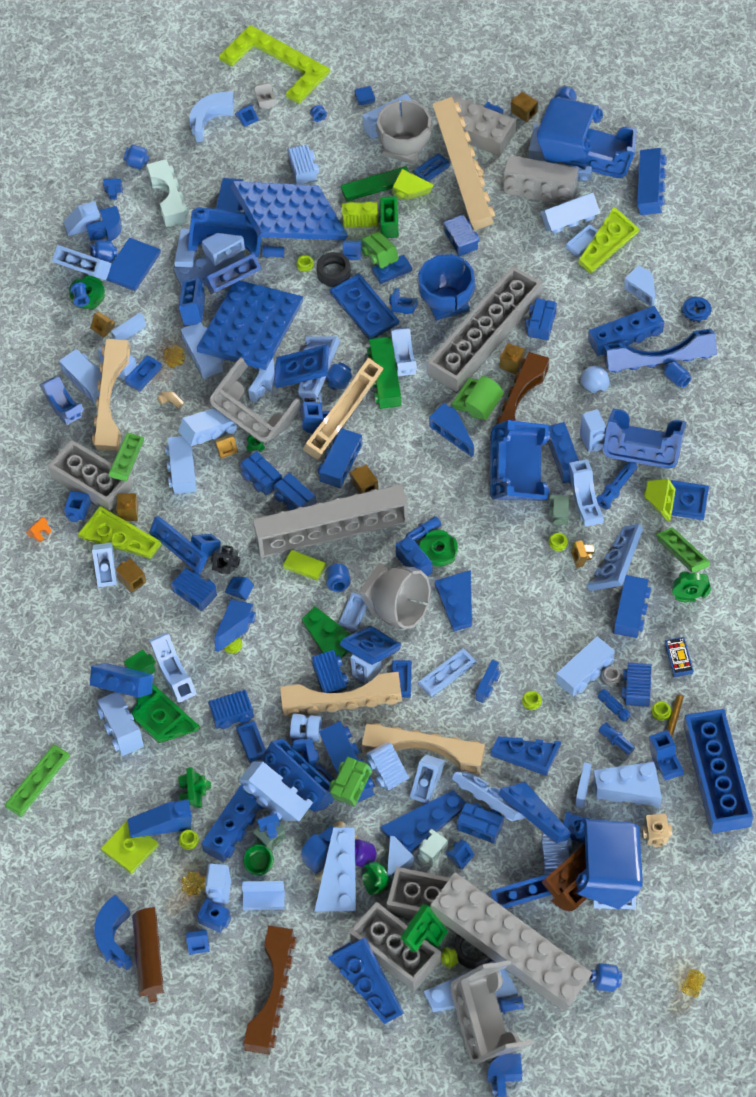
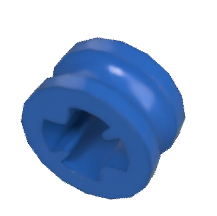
M316 105L310 110V115L315 122H319L326 118L327 112L322 105Z

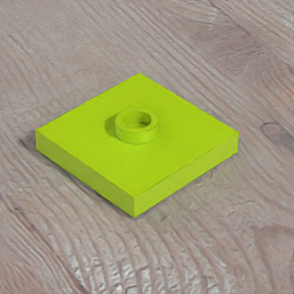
M127 820L101 847V851L132 875L159 844L150 836L130 838Z

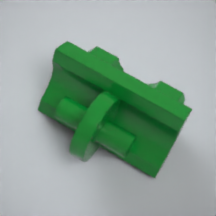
M189 767L186 768V774L178 777L180 787L182 789L188 788V792L180 793L179 798L180 801L189 800V805L201 808L202 796H205L206 791L211 789V782L205 780L204 775L194 772L193 768Z

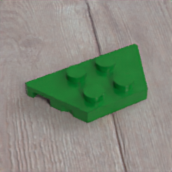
M152 684V694L138 697L137 705L132 711L133 721L157 743L169 741L200 730V726L154 684Z

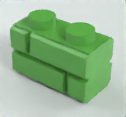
M379 231L371 234V236L362 238L361 251L365 257L368 256L372 264L376 263L379 267L384 268L389 263L392 264L398 261L399 257L396 246Z
M347 757L345 762H342L339 766L337 779L333 780L330 784V794L335 800L355 807L372 773V769L367 763Z

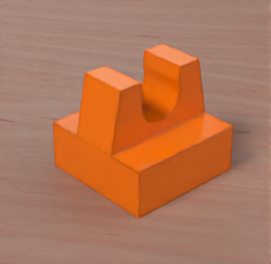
M41 517L25 533L30 538L33 537L38 542H41L44 539L41 536V531L48 535L52 530L47 524L48 521Z

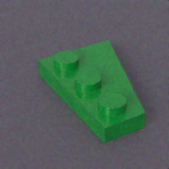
M316 606L302 618V623L317 643L322 654L334 650L335 655L339 654L342 659L349 652L340 644L342 639L352 634Z

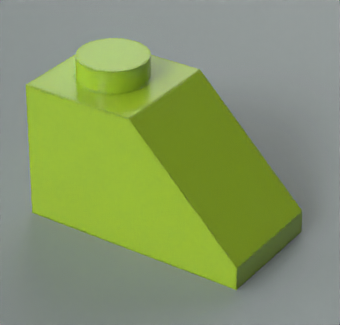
M402 169L391 193L398 197V199L410 200L431 193L434 184Z
M669 479L647 481V487L644 490L645 499L666 521H671L675 487Z

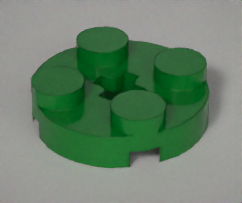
M84 276V279L79 280L78 278L74 280L69 287L70 299L73 304L74 295L71 293V286L80 282L86 285V292L90 290V294H86L89 296L90 301L86 306L79 308L92 310L102 303L105 298V288L99 278Z
M434 530L427 533L426 537L420 541L419 547L432 561V566L442 567L455 561L458 553V543L453 535H449L448 532ZM438 545H440L441 548H444L441 551L434 550Z
M684 571L673 581L671 590L676 600L680 602H696L695 598L702 596V599L710 594L711 585L707 574Z

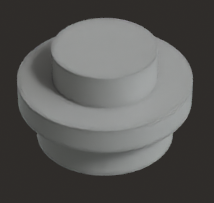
M608 667L602 672V680L606 685L615 686L620 683L622 675L616 667Z

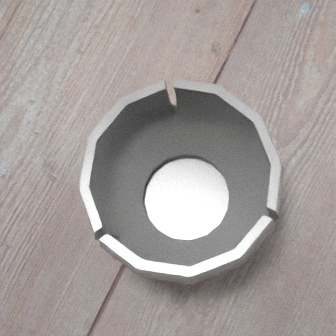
M398 100L387 104L378 115L376 132L384 147L382 155L415 165L423 147L430 141L432 118L426 107L409 100H401L402 114L400 115Z
M378 563L359 593L372 616L379 617L394 628L409 629L414 628L423 619L428 608L427 605L416 603L409 599L429 603L431 587L428 576L415 567L401 566L388 570L385 564Z

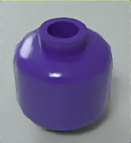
M355 839V866L365 868V865L376 860V849L368 841Z

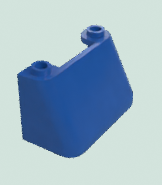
M551 98L537 131V140L546 161L549 163H559L587 158L591 149V143L587 139L586 134L592 120L595 123L601 122L603 118L602 109L594 104L571 99Z
M624 126L617 131L616 135L589 128L586 137L590 140L591 149L587 158L562 163L578 166L581 169L589 166L592 167V172L619 179L627 175L635 155L637 129Z
M202 207L192 210L188 251H197V247L207 237L216 233L242 236L244 246L250 251V255L254 253L259 258L262 237H258L245 212Z
M613 408L607 422L603 447L607 457L667 469L677 465L687 421L672 420L668 423L666 432L629 426V414L624 410Z
M507 420L493 426L490 447V496L493 500L544 501L548 499L549 487L545 482H541V446L546 444L550 438L547 424Z
M582 819L574 827L576 838L585 839L586 869L577 876V894L619 910L640 892L643 885L640 828L632 822Z

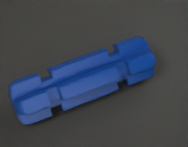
M606 689L599 692L598 699L602 703L605 702V705L615 715L618 714L620 720L625 722L630 718L631 713L626 708L623 709V705L613 696H610Z

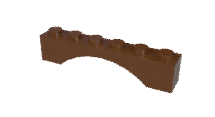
M528 352L526 359H522L521 371L516 373L515 385L509 390V400L504 402L503 414L498 416L496 425L507 420L516 421L515 413L521 399L532 388L544 382L549 369L550 358Z
M268 925L264 946L273 967V987L264 1008L247 1024L243 1043L245 1051L270 1055L271 1048L276 1046L277 1036L274 1035L275 1028L280 1026L281 1016L278 1015L279 1008H283L285 996L282 995L283 988L287 989L289 976H286L287 969H291L293 963V956H290L291 949L295 950L297 937H294L293 929Z

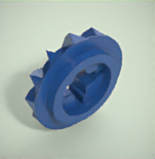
M691 297L684 302L682 307V313L685 314V318H690L691 321L698 320L699 322L703 319L707 320L712 310L709 301L702 297ZM695 305H696V308H698V310H700L699 313H696V311L694 310Z

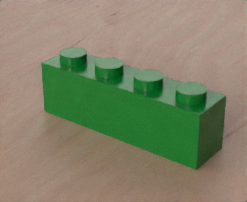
M391 337L369 339L370 347H366L367 357L384 368L372 386L377 389V392H374L375 403L379 402L380 409L402 406L401 391Z

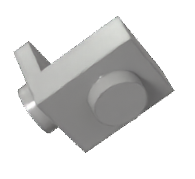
M270 82L254 86L256 100L260 109H270L277 105Z

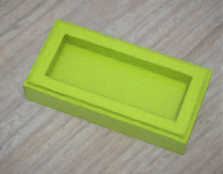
M294 550L290 551L283 564V568L316 581L320 579L326 567L325 562Z

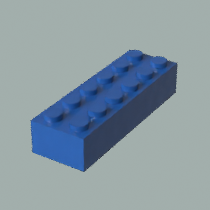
M725 709L685 715L683 727L711 834L751 827L753 814Z

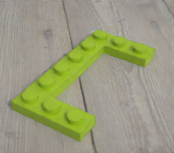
M249 25L219 55V60L233 67L254 46L303 73L304 75L286 92V97L299 105L330 74V68L252 25Z

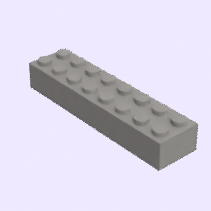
M512 266L427 362L428 376L458 393L468 378H471L529 311L530 305H534L535 299L542 296V282Z
M401 484L391 485L384 489L371 490L363 494H353L346 498H336L329 502L316 503L308 507H298L295 510L282 511L270 516H260L257 519H253L255 539L260 557H267L408 523V502Z
M454 872L430 905L431 910L442 923L495 962L510 961L511 965L505 968L507 971L563 1012L570 1007L592 975L591 971L456 872Z

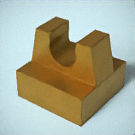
M101 312L94 313L90 329L100 336L106 337L109 331L114 328L115 321L109 319Z
M232 434L215 439L217 451L221 459L238 453Z
M575 541L571 554L576 568L583 567L587 560L592 559L591 554L595 552L593 545H584L583 541Z

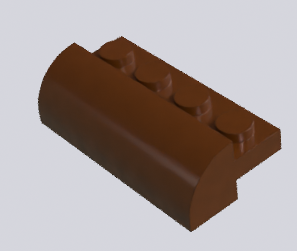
M585 843L541 881L554 896L551 901L564 911H574L587 899L577 894L576 884L577 876L586 869Z
M149 907L135 912L132 915L138 992L139 996H148L149 1003L158 1002L157 994L164 993L157 913L155 907Z

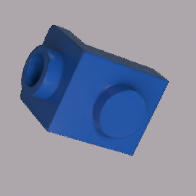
M395 288L394 292L390 294L389 304L392 305V312L413 314L418 306V298L400 297V289Z
M299 738L292 742L291 747L298 753H302L303 758L312 767H315L316 762L319 761L318 750L314 748L313 739Z

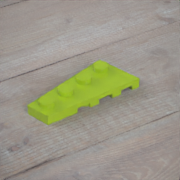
M613 207L578 263L587 272L592 274L637 235L640 229L617 208Z
M101 506L78 533V537L97 544L112 543L114 549L151 559L162 545L158 539Z

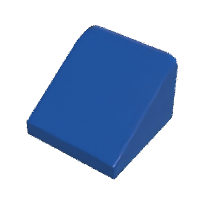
M252 105L235 113L243 127L259 121Z
M233 577L225 593L247 600L254 584L248 577Z

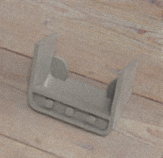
M240 357L212 393L210 402L216 410L260 442L266 443L289 426L299 413L302 404L296 398L284 415L274 414L267 422L241 403L240 399L244 395V387L237 380L248 366L244 359Z
M510 961L483 964L453 980L451 983V995L469 1059L473 1063L496 1059L504 1054H513L534 1044L533 1040L520 1042L515 1032H506L495 992L500 990L503 983L500 970L510 966Z

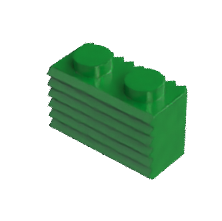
M396 196L380 198L381 234L386 238L399 237L398 197Z

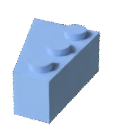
M114 692L98 699L99 707L96 710L99 718L105 719L106 723L103 725L107 734H112L113 736L111 742L115 751L119 750L121 755L124 756L143 748L140 729L138 725H135L134 718L129 713L121 693Z
M252 762L239 779L244 785V790L253 794L257 798V803L270 811V815L277 813L279 821H300L313 802L309 799L303 800L296 794L298 790L295 787L291 789L281 781L283 778L264 762Z

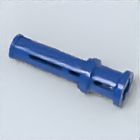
M628 461L612 483L607 484L604 487L603 493L596 497L597 503L601 508L609 509L611 502L619 497L620 489L638 469L636 463Z

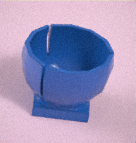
M453 254L437 255L427 260L418 273V290L420 297L430 307L435 320L438 321L470 311L468 302L473 296L476 287L475 274L471 265L466 260L464 261V258Z

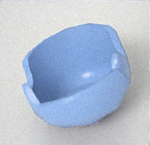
M590 366L581 374V385L585 390L596 393L599 390L604 392L610 385V378L603 367Z

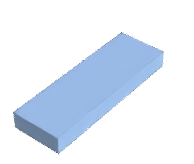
M181 229L175 257V267H193L196 251H188L189 229Z
M462 648L418 681V685L430 697H433L476 664V660Z

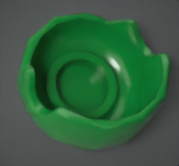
M254 844L245 851L243 858L245 869L250 874L257 876L268 873L274 863L273 852L265 845Z
M378 862L365 865L364 867L368 868V870L362 874V879L366 891L369 895L383 892L389 882L386 869Z

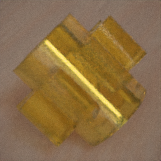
M174 344L172 348L167 347L162 356L165 360L164 363L175 369L176 365L181 366L185 361L184 350Z
M188 871L187 878L182 877L181 879L183 884L181 890L186 891L188 897L191 895L199 897L200 890H206L204 884L206 877H201L199 871L192 873Z

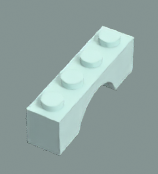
M167 159L147 164L148 176L152 187L163 189L169 194L160 203L165 226L169 227L186 222L185 215H188L186 204L182 205L184 200L182 192L177 190L179 189L177 178L173 179L175 175L173 166H169Z

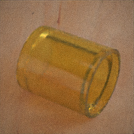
M689 969L681 991L691 997H699L706 980L705 974L698 970Z

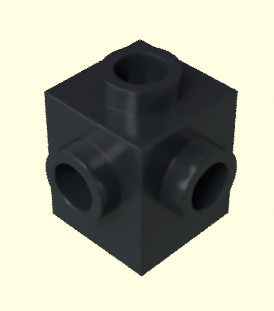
M229 545L220 546L212 554V570L218 571L221 574H231L239 567V550H234Z

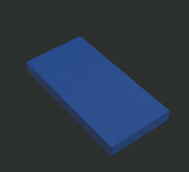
M360 273L329 290L333 298L368 340L374 339L400 324L399 319Z

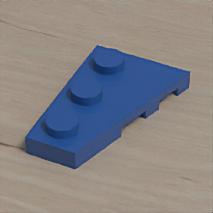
M471 570L435 580L436 589L453 632L471 627Z
M498 736L490 756L547 776L560 749L561 741L545 743L543 740L536 739V742L524 741L522 738Z

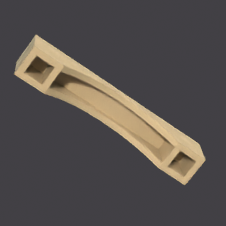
M106 339V344L102 346L104 362L100 364L102 380L98 381L100 397L96 399V409H98V415L94 417L96 433L92 434V444L95 445L97 450L119 451L121 433L112 418L110 397L117 377L129 364L131 346L128 340Z
M370 358L366 360L330 413L307 441L303 451L316 460L320 459L376 382L384 368Z
M398 672L378 674L364 686L344 693L329 694L317 692L301 684L280 687L284 716L292 717L293 714L315 715L319 712H336L341 709L354 710L358 707H376L380 704L393 705L402 702Z
M377 723L366 724L362 741V753L364 754L388 742L392 744L395 751L402 749L432 751L446 757L460 771L481 773L485 744H481L478 741L469 742L457 737L446 738L439 734L429 735L417 730L406 731L399 727L389 728Z

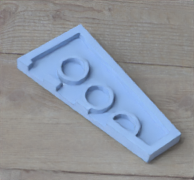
M338 336L306 337L305 342L307 345L304 350L323 345L329 347V370L340 343ZM326 376L300 382L298 392L300 397L317 398Z
M468 771L454 773L452 780L458 783L460 788L473 793L476 799L488 803L491 809L501 812L506 819L515 821L525 818L498 795L501 789L487 787L488 782Z
M354 827L333 828L315 911H356Z
M505 968L500 970L503 983L500 990L495 992L497 1000H501V997H517L518 992ZM462 975L424 991L432 1012L455 1008L450 989L451 983Z

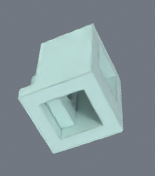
M431 829L429 831V838L424 839L419 846L420 853L417 856L418 859L424 864L429 863L434 866L448 849V840Z

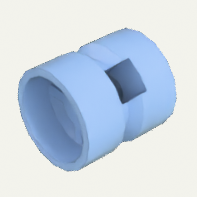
M293 714L290 739L306 738L313 739V742H319L322 717L310 715L306 718L302 714ZM304 724L306 725V731L302 730Z

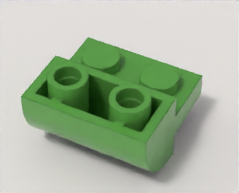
M481 376L479 380L468 378L451 405L455 410L469 412L472 418L487 420L504 392L495 381L488 377Z

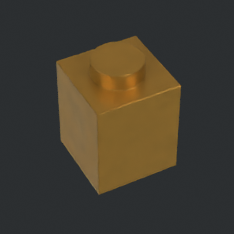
M521 92L511 100V113L525 122H528L538 113V101L524 92Z
M507 343L500 355V369L516 375L524 358V349Z
M367 464L357 467L350 472L351 483L359 494L375 489L378 490V480Z
M136 493L117 494L118 517L125 521H138Z
M131 558L126 562L120 563L115 569L117 578L130 593L146 583L145 573Z

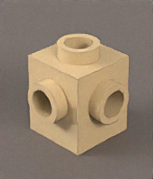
M666 813L646 815L644 826H642V837L646 839L647 846L662 847L668 844L669 837L672 836V826L667 822Z

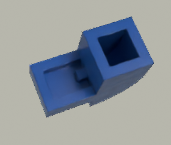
M117 205L100 210L102 221L86 225L90 241L100 240L103 237H108V240L112 241L120 235L122 224Z
M321 402L302 403L300 413L303 430L313 434L330 413V411H322Z
M669 731L649 736L651 756L656 769L660 771L664 781L684 775V770L676 756V745Z
M332 825L318 836L313 834L302 848V861L315 875L325 867L334 828Z
M521 1053L501 1055L490 1064L488 1083H492L493 1096L507 1097L506 1082L522 1081Z

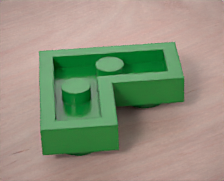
M422 904L400 938L411 951L417 952L425 939L432 946L438 948L448 930L428 905Z

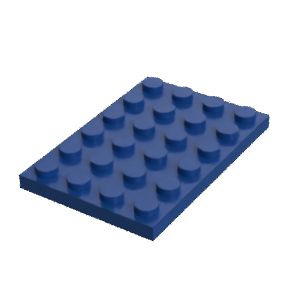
M233 181L230 186L258 237L346 240L348 237L347 232L320 186Z
M244 281L233 283L197 345V352L237 362L241 357L248 366L266 370L303 303V296Z

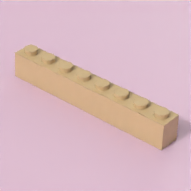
M453 97L433 103L470 222L474 230L494 224L493 217L495 212L493 207L488 205V202L491 200L488 192H484L483 187L486 185L483 176L479 177L478 172L481 169L478 161L474 162L473 159L476 154L473 146H469L468 142L471 139L468 131H464L463 127H466L464 118L459 116V112H461L458 102H454Z

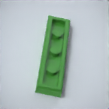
M126 433L111 467L109 477L127 482L144 443V437Z
M673 527L656 534L657 540L692 573L710 566L709 560Z
M53 744L5 803V808L22 817L69 759L70 754Z

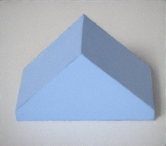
M390 836L388 877L389 882H393L396 867L409 869L414 865V856L395 836Z

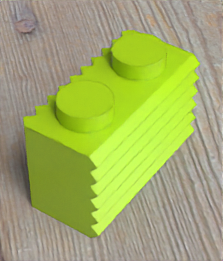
M378 202L342 203L343 227L377 228Z

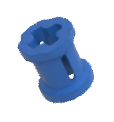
M75 283L71 286V293L74 295L73 302L78 307L86 306L90 301L89 296L86 295L87 289L84 283Z

